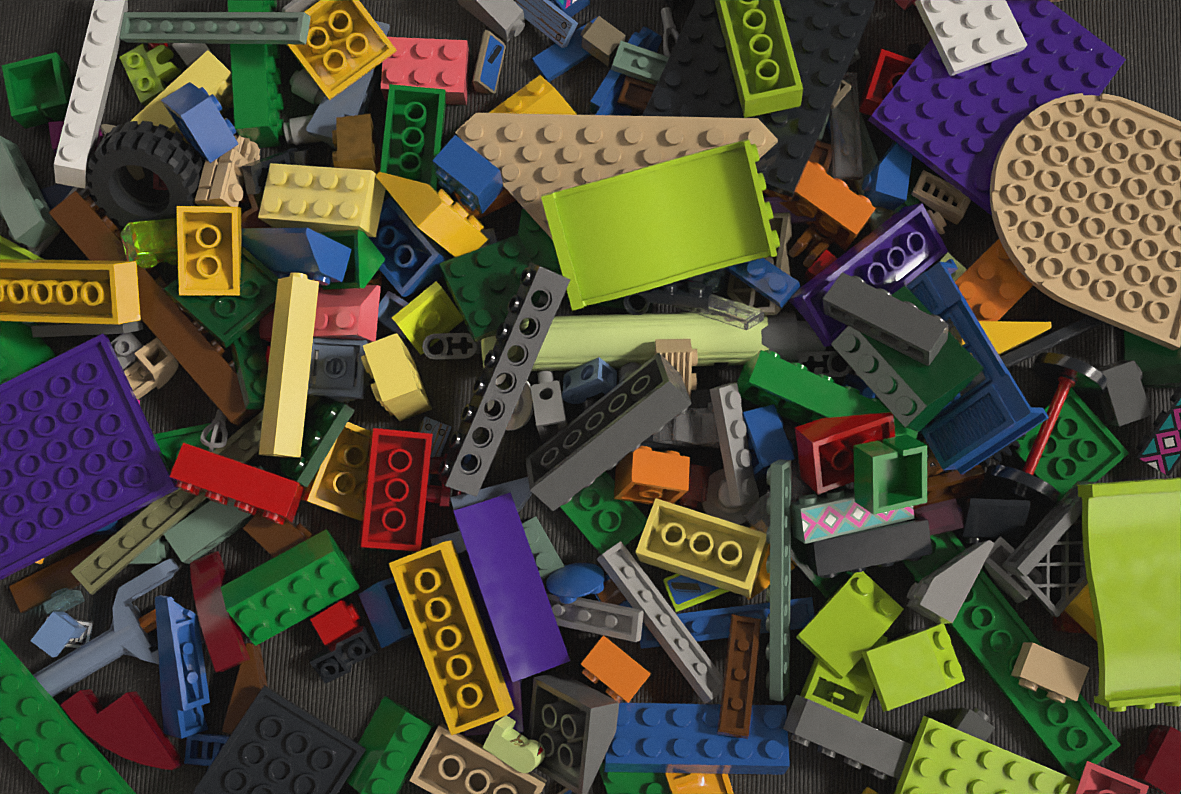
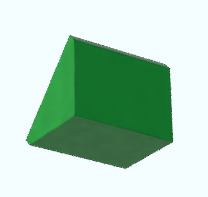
M358 229L321 232L322 235L352 249L343 282H330L329 285H323V290L365 288L385 261L380 251L365 232Z

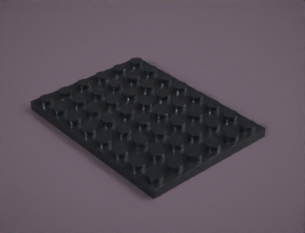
M715 0L695 1L642 116L744 118ZM779 0L803 86L801 106L747 117L758 118L778 139V142L759 161L755 162L757 173H763L767 189L793 198L835 100L837 91L842 84L874 9L875 1Z

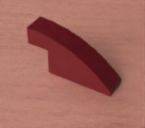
M219 551L191 562L190 572L194 600L215 671L223 672L251 660L241 636L245 633L225 608L221 587L229 583L230 580Z
M91 689L80 690L61 704L72 721L90 738L125 759L167 770L177 769L184 765V760L137 691L125 693L105 709Z

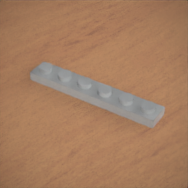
M620 541L597 558L598 562L634 609L644 610L643 622L704 704L713 700L722 692L723 676L624 544Z

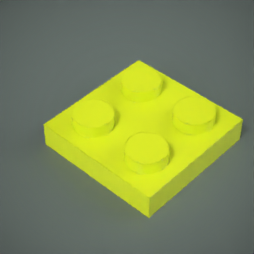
M434 282L392 317L393 321L420 355L424 353L422 346L427 336L437 333H448L464 320L446 292L437 282ZM434 339L431 342L430 347L433 346L440 339Z

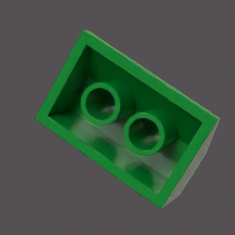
M0 321V385L57 357L42 337H33L32 328L21 321Z
M384 696L359 741L366 750L351 771L346 782L360 794H398L436 724Z

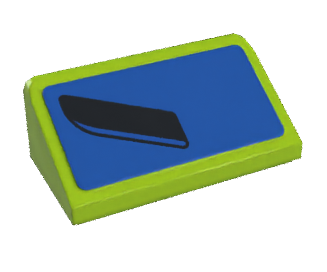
M680 574L669 576L663 580L667 594L676 612L729 592L728 590Z

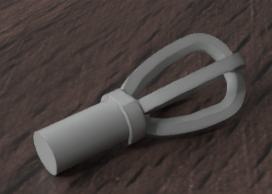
M666 7L661 9L664 28L663 51L664 56L670 57L668 37L672 34L676 43L680 34L676 30L671 8Z
M220 409L217 410L212 423L201 434L200 441L209 447V452H213L214 448L224 447L227 443V417ZM213 429L211 441L208 442L206 436ZM219 432H222V441L216 443Z

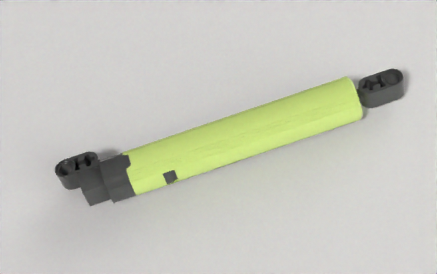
M789 309L780 310L776 315L754 316L747 315L744 311L719 312L718 314H713L712 312H684L642 315L555 316L531 371L573 370L598 357L614 369H620L624 364L630 362L643 365L655 356V339H691L692 349H697V366H714V363L728 366L744 365L760 350H770L779 354L780 359L789 363L796 362L803 365V362L808 361V357L811 362L823 361V367L810 368V372L816 375L842 377L850 373L852 367L838 351H826V346H823L807 321H797L795 311ZM529 321L519 325L520 331L528 327ZM437 333L427 336L423 341L422 347L427 357L436 360L469 359L476 354H482L483 368H485V357L489 350H493L497 339L496 336L474 342L471 334ZM449 338H453V344H461L464 342V338H467V341L473 344V348L468 349L467 354H464L462 349H452L453 355H449L451 351ZM434 339H440L444 343V350L439 355L433 354L430 350V344ZM517 345L512 346L508 350V358L516 354ZM835 356L841 357L844 362V366L839 372L834 371L831 366V361Z

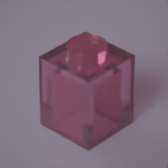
M956 499L922 506L914 510V513H918L928 519L930 537L956 531L964 527L962 523L964 522V513L961 506L957 505Z

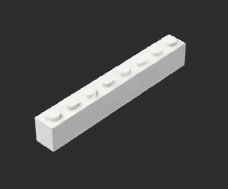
M128 0L94 1L54 161L55 183L86 189V170L89 167L88 162L95 151L121 41L119 37L124 12L128 11Z

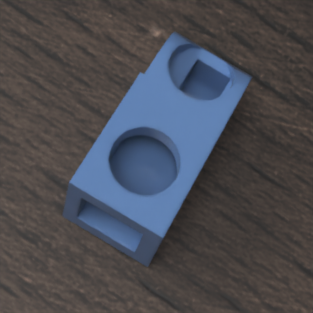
M598 357L567 372L563 377L562 399L571 404H580L586 401L587 397L590 398L601 392L606 395L616 387L617 371Z

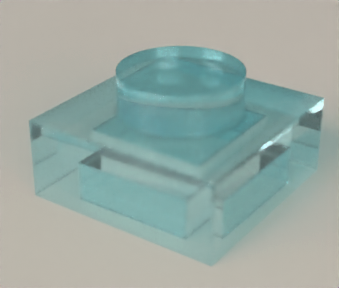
M63 588L51 594L52 599L44 602L43 606L47 614H51L53 611L65 612L85 600L81 591Z

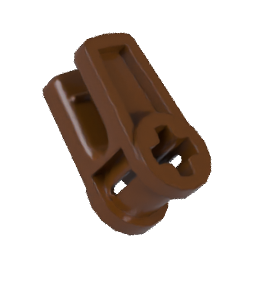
M813 222L788 252L794 258L797 255L800 256L803 251L807 252L808 254L803 261V266L807 269L812 266L835 240L831 236L828 238L816 229L817 225Z

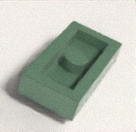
M535 516L523 523L522 525L541 579L543 580L556 570L565 567L537 517Z

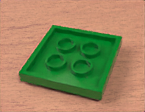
M1070 388L1033 476L1042 479L1059 491L1058 503L1077 481L1097 482L1126 457L1129 452ZM1049 404L1047 407L1044 408V410H1045L1046 413H1047V410H1048L1050 404ZM1041 424L1025 433L1024 440L1016 439L1020 444L1018 450L1010 448L1011 452L1023 465L1026 462Z

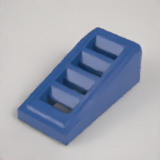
M197 733L188 736L184 764L210 766L230 735ZM199 741H203L201 757H198ZM211 742H214L213 756L210 758Z

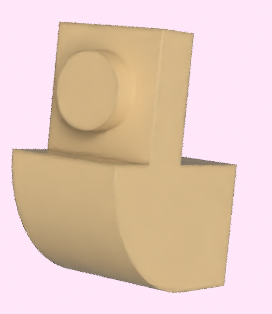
M156 337L134 353L137 362L126 369L124 373L136 399H140L153 388L160 389L176 372L178 361Z

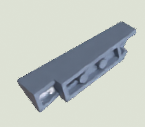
M375 21L387 36L390 28L389 24ZM382 63L333 99L329 100L325 95L306 127V131L337 150L332 138V130L337 129L336 118L367 113L382 72Z

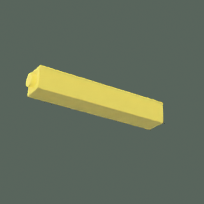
M290 273V277L278 279L259 455L282 458H300L319 286L318 281L309 280L308 275L303 273Z

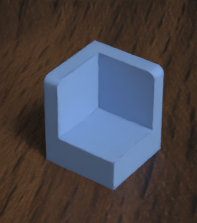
M388 291L379 303L378 320L385 327L405 339L406 336L393 321L392 317L409 303Z
M53 611L31 642L51 657H57L70 639L80 638L87 628L64 611Z

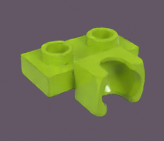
M141 44L119 57L140 103L145 106L166 89L164 81L167 83L182 73L180 68L168 62L174 57V53L165 45H159L149 51L145 45Z

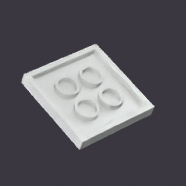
M1006 0L915 1L917 9L950 76L1024 50L1027 46Z

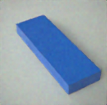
M587 24L574 31L567 47L561 48L555 43L532 58L534 65L548 82L554 80L591 56L589 52L582 48L581 32Z

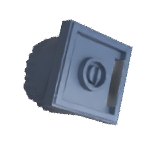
M313 337L307 396L325 397L341 403L363 399V395L371 380L370 374L366 372L361 356L366 355L363 345L368 344V341Z

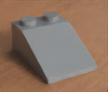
M987 540L972 544L921 579L919 583L915 582L907 594V598L910 599L907 607L937 624L953 623L994 542Z

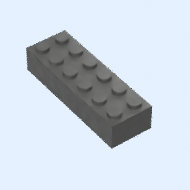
M660 352L653 356L525 458L530 491L554 511L561 505L567 504L581 489L589 487L603 472L612 469L629 452H634L638 449L641 443L652 434L660 432L664 425L675 416L682 415L692 403L681 374Z

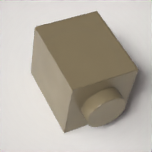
M600 16L593 23L588 22L581 32L582 48L607 66L615 58L620 41H625V34Z

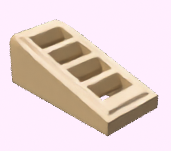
M925 170L921 172L911 193L918 200L934 211H938L941 216L956 225L964 217L971 202V199L949 182ZM926 182L930 184L927 192L922 190ZM935 189L939 191L937 197L932 195ZM944 195L948 197L947 202L942 200Z

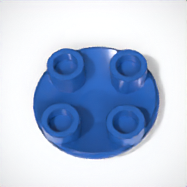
M572 563L551 573L547 579L546 586L550 593L559 597L561 603L569 604L576 601L577 597L602 592L605 576L603 570L595 564Z

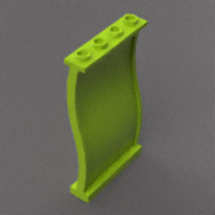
M743 139L601 180L542 194L541 199L562 275L570 279L566 290L572 311L584 308L587 305L632 295L724 267L777 256L776 248L780 247V241L777 231H771L769 219H773V212L770 202H764L762 191L766 190V183L763 173H757L755 162L759 161V154L756 144H750L749 139Z
M1181 477L1077 485L1078 497H1082L1084 560L1098 644L1099 693L1098 696H1094V702L1106 706L1108 711L1113 712L1126 711V706L1134 705L1139 709L1155 708V703H1164L1166 706H1181Z

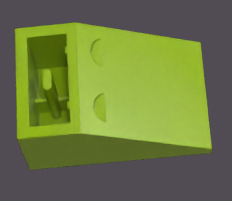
M881 636L870 649L886 643L888 638ZM815 656L800 696L861 722L874 689L864 657L840 679Z

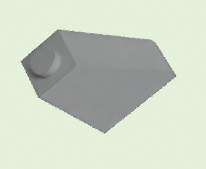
M458 0V4L507 42L513 36H518L525 26L524 11L513 0Z

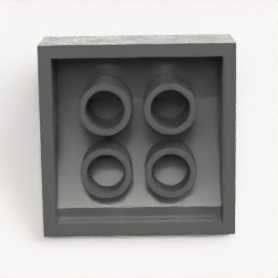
M563 672L534 677L528 740L538 741L545 750L544 760L536 769L576 794H588L616 733L619 702Z

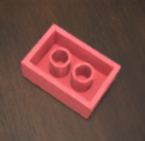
M387 37L397 52L382 63L380 89L385 102H388L389 84L446 89V104L467 105L470 51L467 40Z

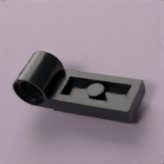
M311 147L291 148L243 165L242 170L247 194L264 192L270 163L314 166Z
M673 282L625 296L623 304L626 311L632 315L644 314L648 310L650 303L708 309L712 298L713 286H707L701 282H691L689 284ZM633 295H640L644 300H638Z

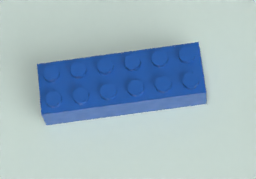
M619 703L616 733L604 757V772L784 775L790 766L788 731L783 729L787 719L786 705H752L749 737L744 739L717 734L720 704Z

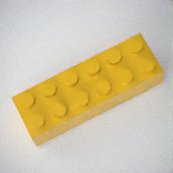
M0 259V321L123 324L141 320L136 261Z
M453 540L439 543L390 562L392 574L451 736L508 715L515 708Z

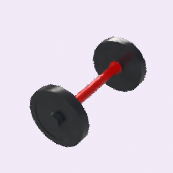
M1048 352L1037 355L1032 367L1039 377L1057 386V390L1046 413L1049 418L1042 422L1022 471L1003 465L992 464L988 467L984 478L996 489L1016 499L1030 501V504L1051 508L1058 501L1059 491L1042 479L1033 476L1068 392L1072 388L1076 394L1099 396L1105 390L1107 378L1101 371L1083 361L1063 354Z

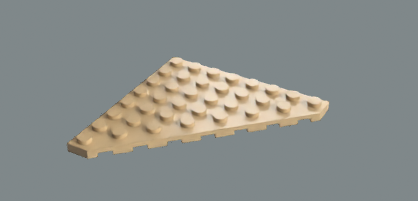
M475 113L455 132L466 144L500 170L503 186L551 239L552 235L541 199L542 194L601 180L743 139H749L750 144H756L760 159L778 142V139L758 118Z

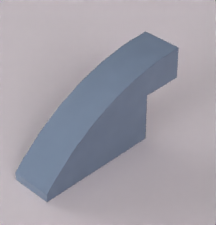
M528 477L480 489L477 497L465 493L450 498L453 510H457L511 492L519 513L532 495V492L529 488ZM459 526L458 532L431 539L432 546L453 540L458 556L467 553Z

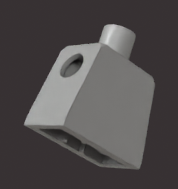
M550 371L537 373L535 375L537 384L530 386L536 426L542 444L568 425L559 381H553V375Z

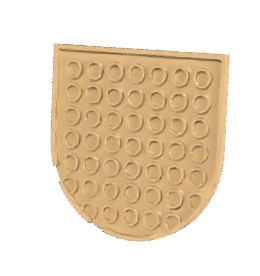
M1079 93L1060 97L1041 105L1027 115L1007 136L995 159L991 174L990 205L992 218L1006 253L1024 277L1053 300L1171 350L1180 348L1181 121L1137 102L1109 94L1095 96Z

